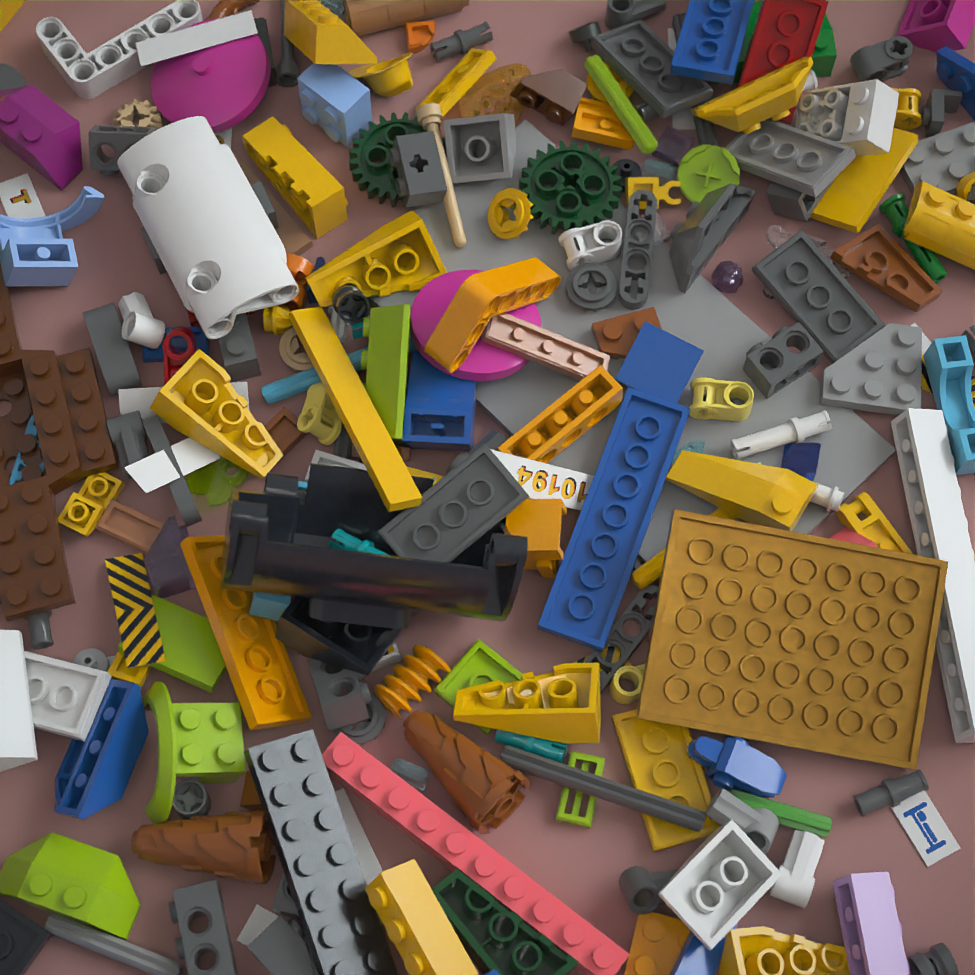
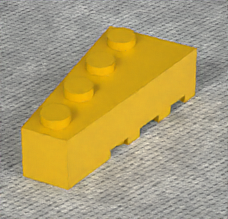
M271 117L242 135L246 154L316 239H319L348 220L346 209L348 201L345 197L344 187L293 137L285 124L281 125L274 117Z

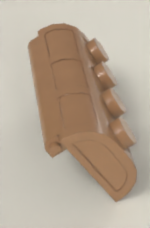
M342 0L350 27L358 37L403 26L405 23L419 22L462 11L463 7L469 6V0Z

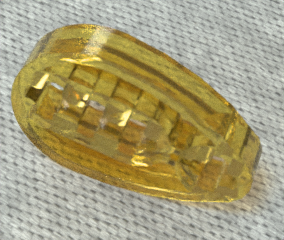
M514 63L499 67L480 77L460 98L459 118L482 116L483 107L489 109L492 106L493 97L495 99L503 97V102L497 100L494 104V113L488 111L484 115L514 114L516 124L525 110V106L510 96L512 89L520 81L512 82V77L517 79L519 77L531 76L529 68L523 64Z

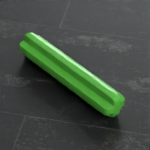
M736 789L730 791L732 795L753 809L765 808L772 811L777 816L779 825L799 831H807L826 838L830 833L832 819L828 816Z

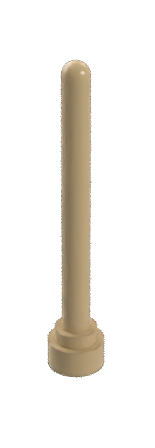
M428 103L418 107L416 115L419 125L424 130H427V132L434 131L447 186V192L443 199L454 244L456 247L462 248L466 245V237L439 130L443 116L439 104Z

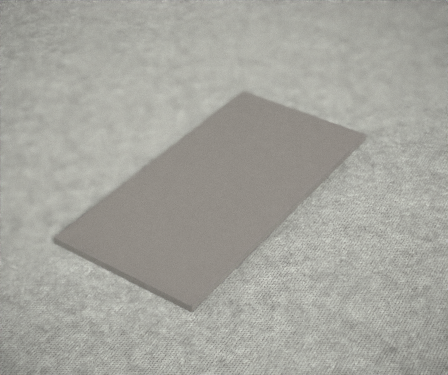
M527 119L515 128L517 148L512 178L453 184L466 237V245L464 247L458 248L454 244L444 200L441 203L421 205L414 211L422 218L447 273L457 270L487 271L533 257H537L561 276L560 284L547 299L535 303L541 319V328L599 351L591 330L592 323L654 307L662 330L704 350L677 404L686 407L692 405L693 391L690 385L691 381L696 378L707 377L715 380L741 381L751 386L754 392L751 413L747 419L741 422L714 419L700 420L689 415L670 469L682 450L735 459L732 450L735 448L730 446V440L788 423V420L793 417L801 419L820 413L823 410H826L831 421H827V424H832L831 431L806 437L805 441L799 444L794 441L741 458L740 461L761 462L762 465L789 469L815 483L832 489L837 486L839 491L844 492L843 503L895 453L896 449L852 409L820 405L821 382L810 372H807L766 399L743 371L748 350L758 343L764 345L772 340V338L701 275L696 278L685 294L681 292L669 255L670 247L655 234L646 304L635 310L625 308L619 301V286L628 210L620 202L618 209H614L613 218H605V220L616 222L622 229L620 255L611 261L599 263L608 267L614 273L618 283V290L615 299L609 303L607 308L601 307L595 312L588 308L580 309L575 302H570L566 291V281L572 270L567 267L566 261L568 257L565 248L560 246L558 240L559 236L563 233V229L559 228L553 235L551 234V225L548 224L543 229L539 228V218L535 221L529 220L527 224L528 230L523 231L519 238L506 240L496 236L488 224V208L494 196L506 188L520 190L519 179H521L522 168H527L528 158L536 159V150L539 149L546 154L547 144L549 143L555 149H559ZM573 167L566 168L571 171L577 170ZM543 185L545 188L553 187L552 185ZM593 188L587 189V190L590 191V192H597V191H598V190L593 189ZM564 206V207H562V208L567 209V210H572V209H574V208L571 207V206ZM505 207L510 215L509 219L515 221L516 216L513 213L515 209ZM640 228L633 230L631 237L635 241H644L649 237V234ZM609 238L601 240L604 243L613 242V240ZM638 257L630 259L627 263L629 268L635 271L641 270L646 266L644 260ZM589 278L587 288L583 289H588L591 296H594L596 289L600 287H595L592 278ZM632 280L629 294L632 299H636L638 294V280ZM404 290L390 293L391 295L380 297L376 295L366 298L375 307L411 304L412 307L420 290ZM624 358L609 360L607 372L614 379L625 361ZM529 361L518 372L505 378L492 381H477L476 404L512 437L580 381ZM761 364L765 369H775L771 364ZM620 384L621 387L623 388V399H624V396H625V393H626L628 387H626V386ZM738 398L730 400L735 405L745 404L743 400ZM621 404L548 464L594 476ZM665 480L637 558L642 563H645L666 547L672 510L677 509L710 515L719 507ZM809 502L793 532L810 535L834 510L827 512L826 507ZM737 518V519L735 520V521H740V522H746V521H744V520H742V519H740V518Z

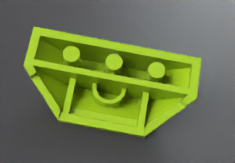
M53 832L8 856L0 872V895L49 913L59 914L124 940L128 939L141 908L138 897L118 855Z

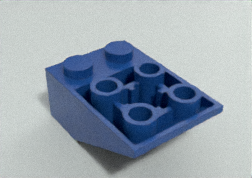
M413 351L404 412L403 443L405 446L411 449L465 452L472 450L477 381L464 380L446 374L431 365L419 351Z

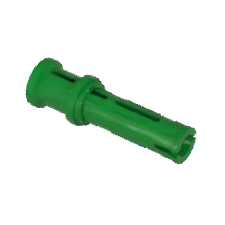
M902 193L891 196L879 206V211L881 214H886L893 226L892 232L895 236L902 237L920 268L936 284L948 276L947 271H945L933 251L905 239L903 233L909 211L905 204L906 198Z

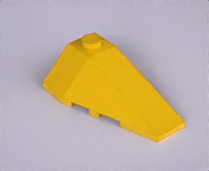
M411 210L383 225L307 276L306 280L319 306L326 307L332 306L333 293L342 285H354L366 297L376 295L382 297L391 295L390 293L420 290L428 282L447 273L422 218Z
M198 349L159 390L150 409L175 430L263 480L266 474L282 458L283 454L263 424L257 422L247 408L248 403L243 395L239 397L231 385V378L225 369Z
M685 450L681 451L666 476L667 481L748 523L793 531L818 488V484L789 469Z
M764 926L731 929L726 934L718 975H850L845 947L805 940L803 936L795 934L790 936L778 933L774 929Z

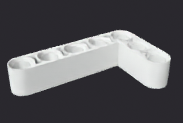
M177 0L88 54L58 18L47 17L39 21L36 26V33L44 54L76 95L82 99H93L150 65H140L136 49L137 42L186 29L193 24L203 21L200 5L196 0Z

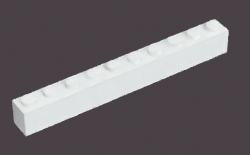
M908 408L891 421L917 555L949 561L936 649L955 743H975L974 551L969 538L968 522L964 514L961 489L956 477L954 457L950 449L948 428L944 421L943 411Z

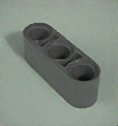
M114 302L83 312L110 395L119 393L118 389H132L141 386L142 382L128 341L123 339L121 334L122 324Z

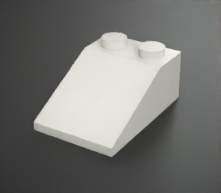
M730 820L717 828L691 854L658 895L708 950H712L783 874L733 820Z

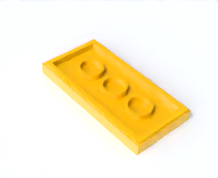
M893 128L889 153L856 156L835 178L809 218L858 234L918 144V135Z
M638 709L612 715L611 719L633 788L706 812L712 797L702 766L696 763L695 760L692 761L687 755V746L693 741L689 728L636 718ZM641 813L653 853L708 838L721 826L706 815L702 830L696 832Z

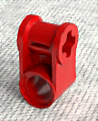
M174 327L163 340L164 385L197 351L195 334L188 327ZM177 335L184 337L188 343V348L186 350L174 348L171 342L172 337Z

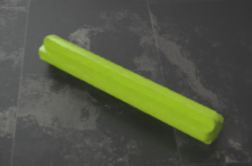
M599 55L589 56L584 63L585 69L642 154L647 155L655 152L658 146L657 140Z

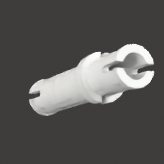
M823 410L820 413L801 419L793 417L788 420V423L738 439L730 440V446L735 448L732 450V453L736 460H740L741 458L794 441L797 444L802 443L806 437L831 431L832 424H827V421H831L827 411Z

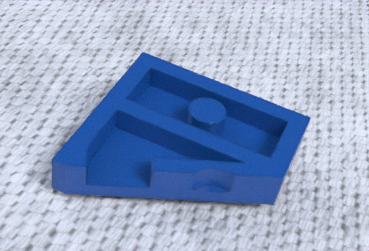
M945 46L936 51V72L939 79L948 89L962 91L960 104L975 121V63Z

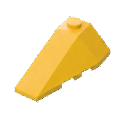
M564 663L553 666V672L534 676L533 672L521 674V680L505 684L496 680L457 690L453 713L455 721L559 743H599L601 725L599 663Z

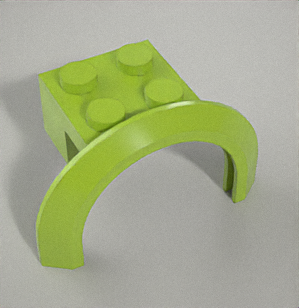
M156 681L152 684L142 698L144 708L149 703V710H153L158 737V768L154 793L149 803L145 806V814L154 824L165 822L170 814L176 777H199L201 784L234 783L246 771L240 702L172 703L168 689L163 682Z

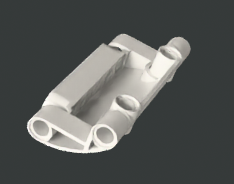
M190 117L157 129L132 145L119 157L117 161L118 167L134 196L133 208L136 210L183 301V305L187 310L195 314L207 338L218 339L228 334L233 328L237 314L284 304L297 296L299 287L286 265L287 256L283 243L227 144L220 145L205 117Z

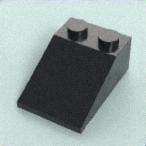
M295 597L280 616L275 638L305 657L368 676L403 629L318 620L307 615L309 599Z

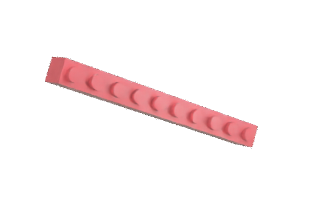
M340 732L322 754L329 776L451 871L458 869L495 897L498 903L510 912L512 910L520 916L523 922L539 934L542 933L554 942L553 945L579 961L576 968L585 975H617L630 955L628 952L345 734Z

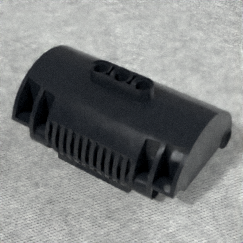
M311 463L306 491L298 490V477L273 473L266 474L264 492L232 488L226 520L220 586L221 589L309 599L307 615L324 621L405 629L409 626L411 611L505 621L513 608L527 558L528 540L525 536L511 535L506 525L499 522L451 563L398 557L378 531L404 509L388 512L367 470ZM411 476L421 495L433 486L434 479ZM340 528L361 541L369 540L373 542L375 548L388 555L329 548V541L336 542L331 536Z

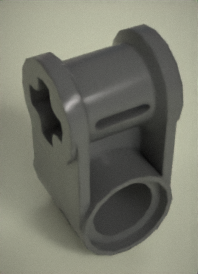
M894 36L888 40L857 50L851 56L850 63L861 82L874 79L883 82L893 77L901 76L907 71L908 59L912 55L913 46L909 39L903 36Z

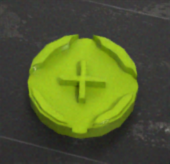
M703 144L691 149L682 158L678 168L677 181L680 182L679 187L682 195L690 203L693 204L695 201L700 203L710 191L728 184L739 185L740 169L736 158L727 149L712 144Z

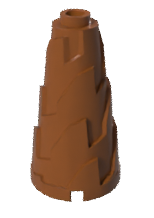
M414 711L406 718L403 724L406 728L404 732L406 741L427 763L433 775L445 787L454 803L471 821L470 825L480 834L490 833L485 826L488 823L495 829L498 828L519 807L525 798L519 789L522 785L525 789L529 790L530 781L518 769L515 771L502 760L494 757L482 747L476 745L461 733H458L434 713L431 715L428 711Z
M263 809L225 812V815L191 816V819L172 820L159 824L141 825L138 831L133 832L131 839L132 852L137 853L139 859L156 864L181 867L189 872L214 874L224 879L266 884L273 874L276 855H270L271 846H275Z

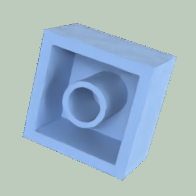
M313 63L297 78L302 115L309 123L317 124L323 128L331 140L334 142L340 141L348 148L352 144L353 138H359L360 128L368 129V121H372L370 89L337 64Z

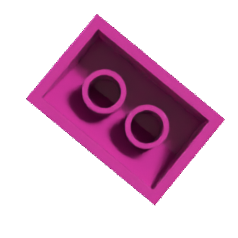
M910 0L896 36H903L909 39L912 45L935 53L945 46L954 51L966 49L975 25V0Z

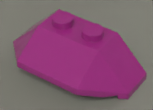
M34 85L0 91V142L63 191L83 171L79 121Z

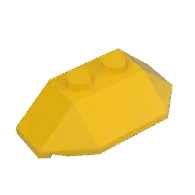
M803 57L691 109L693 116L732 131H743L744 135L761 128L760 122L770 117L772 121H777L790 114L788 109L797 105L812 68L813 60L811 57Z

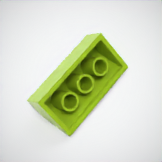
M411 304L371 308L370 317H364L363 337H369L368 350H362L361 370H367L366 383L362 384L394 445L403 447Z

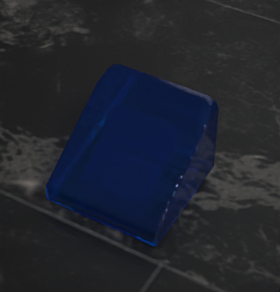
M785 444L781 468L789 469L813 481L817 473L821 444Z

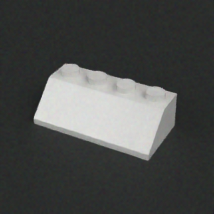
M0 630V772L38 760L23 638L19 630Z

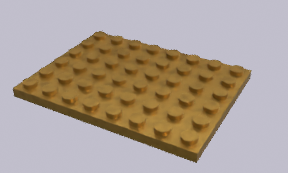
M672 510L636 718L916 770L949 561L683 510Z

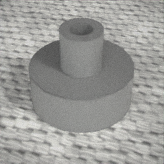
M95 648L82 650L73 661L74 664L106 672L110 668L109 660L105 654Z

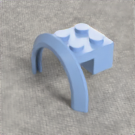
M84 186L77 200L58 213L31 219L12 218L0 214V263L5 286H69L78 269V262L73 239H63L62 232L79 226L93 217L99 210L105 196L90 186Z

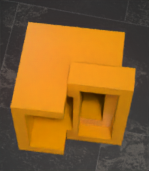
M561 498L527 499L506 516V527L510 534L525 536L528 540L527 558L523 570H538L543 578H556L557 562L564 558V553L560 548L561 518L562 515H566L567 508Z

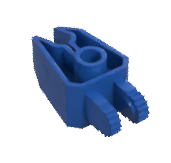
M704 735L693 740L687 746L686 751L689 758L707 767L705 776L712 780V783L717 787L725 790L736 789L767 798L780 795L787 774L775 759L752 748L746 740L736 736H729L719 742L713 738L709 739V736L705 737Z

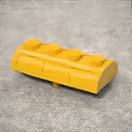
M921 180L914 188L903 235H905V239L975 270V204Z

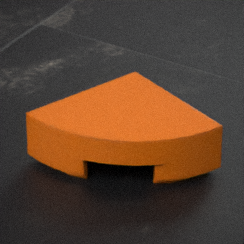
M435 20L405 23L408 53L420 52L432 42L436 30Z

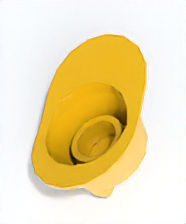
M405 53L394 59L379 61L377 64H366L347 73L355 79L364 78L372 90L381 96H396L411 89L413 86L407 60L413 53Z

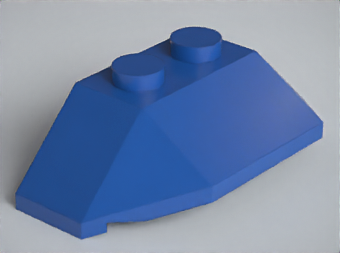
M111 679L85 742L72 738L55 777L56 813L84 820L122 799L149 733L140 686L138 684Z

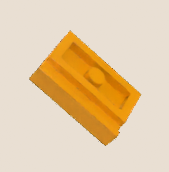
M581 97L571 137L632 151L634 140L610 104Z

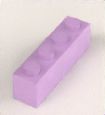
M889 872L850 874L833 881L850 975H909L910 965L905 956L902 926L897 916L894 901L895 891L890 882Z

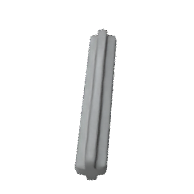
M51 913L45 923L44 929L54 936L149 974L180 975L183 966L177 961L59 914Z

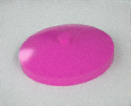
M209 19V20L201 21V22H198V23H196V24H193V25H191V26H189V27H193V26H196V25H200V24L207 23V22H211V21L218 20V19ZM257 34L158 61L155 63L151 78V91L155 105L169 123L190 117L202 116L207 119L214 133L227 130L248 117L264 97L271 74L269 54Z
M457 270L434 278L417 294L412 305L410 321L412 340L420 354L431 365L446 374L460 379L492 381L510 376L529 363L530 360L482 342V334L464 363L453 373L447 371L425 353L424 349L462 283L469 276L483 271ZM535 303L505 312L541 327V319Z

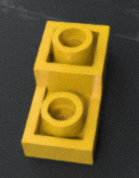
M105 472L88 476L79 493L73 492L58 517V522L88 537L95 529L111 499L116 501L125 486L124 482Z

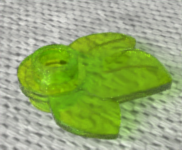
M221 457L193 471L186 478V483L191 493L195 495L207 494L210 507L219 506L229 501L232 488L235 489L236 486L245 481L248 471ZM230 468L238 470L234 475L229 476L226 474Z

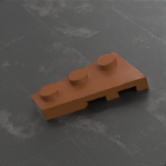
M879 224L837 248L830 256V259L915 312L938 299L942 293L937 284Z

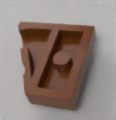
M651 307L592 323L591 330L599 351L610 355V359H626L645 321L662 329L655 308Z

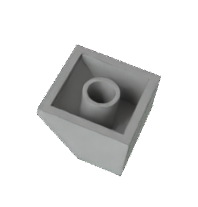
M500 113L443 120L447 162L453 184L512 178L517 148L514 114Z

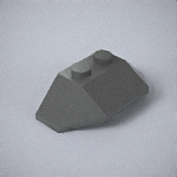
M728 184L710 191L700 203L695 201L686 214L687 220L684 223L679 221L669 237L673 240L669 255L681 292L684 294L687 292L748 212L756 191L735 184Z

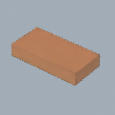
M111 499L95 526L98 532L155 559L172 532L171 526Z

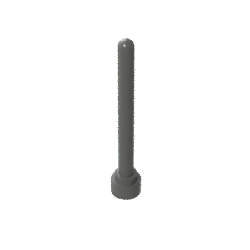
M281 0L282 61L276 67V82L283 87H294L298 85L297 78L300 76V67L294 61V44L284 36L285 0Z

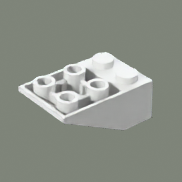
M878 79L802 91L795 128L852 147L855 150L856 156L889 153L899 93Z

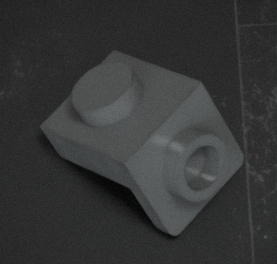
M948 88L931 89L926 105L921 110V125H925V138L940 134L945 122L944 113L957 112L962 100V91H954Z

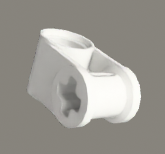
M605 220L589 226L573 228L562 233L558 240L560 246L565 248L568 257L566 261L568 269L573 270L584 263H601L617 258L622 248V229L619 224L614 221ZM609 238L612 239L613 242L604 243L601 240Z

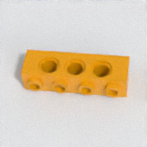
M599 365L500 445L498 451L548 464L622 403L623 388L602 365Z

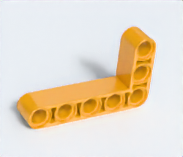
M537 257L469 276L458 289L425 346V353L447 371L453 373L464 363L491 317L547 299L560 284L561 276Z

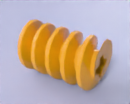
M418 644L414 645L412 648L414 656L407 654L403 657L402 661L405 666L395 665L393 667L395 676L387 674L383 677L385 686L380 684L374 686V693L382 702L384 708L401 721L403 720L398 712L400 709L409 713L413 711L408 702L410 699L418 703L422 702L418 693L420 689L428 693L432 692L427 682L429 679L437 683L442 681L437 672L439 669L446 673L451 672L447 663L429 647Z

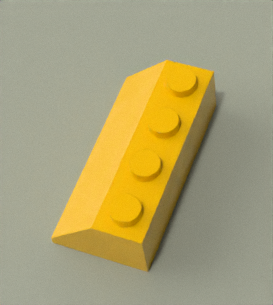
M285 0L284 36L314 64H377V57L347 24L338 18V15L333 14L320 1Z
M415 859L381 872L364 888L368 894L370 904L380 916L389 939L395 944L410 975H479Z

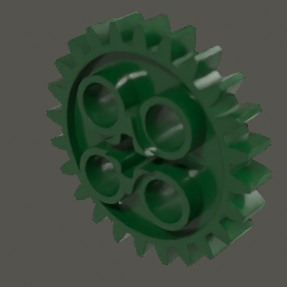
M392 112L391 120L386 121L380 115V124L376 125L374 122L368 121L369 131L359 129V138H353V149H349L350 171H352L353 182H358L359 191L368 189L369 199L379 195L380 205L386 199H391V205L395 207L398 200H402L404 206L405 203L403 197H399L396 190V178H399L397 168H392L390 164L389 149L393 148L394 145L392 140H395L396 136L427 132V130H424L419 125L417 116L411 121L409 120L408 113L405 112L402 119H397L396 114ZM442 138L444 151L447 159L445 138ZM374 161H383L380 164L373 163Z
M563 140L560 141L559 149H555L549 143L547 144L546 154L539 149L536 150V159H527V168H522L521 179H519L520 191L526 193L528 201L533 204L530 208V214L534 218L530 219V221L540 218L539 228L543 229L549 224L551 225V234L554 235L559 228L563 229L564 233L573 228H581L605 221V218L612 219L614 209L619 207L622 188L619 187L621 176L616 175L617 165L609 166V155L600 159V148L590 152L588 151L589 143L586 142L580 149L577 148L576 140L572 141L571 147H566ZM573 167L577 170L571 171L566 168ZM543 185H552L553 187L545 188ZM593 188V189H596V190H598V191H597V192H590V191H588L587 189ZM564 206H571V207H573L574 209H572V210H567V209H564V208H562V207H564Z

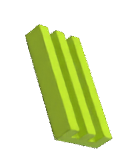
M576 751L570 752L568 766L575 767L576 760L582 761L581 770L588 772L590 763L597 765L595 775L602 777L605 758ZM563 786L555 821L561 823L563 821L569 823V825H580L583 828L590 829L597 797L590 795L585 818L579 817L583 793L576 791L572 813L567 814L564 812L570 788Z

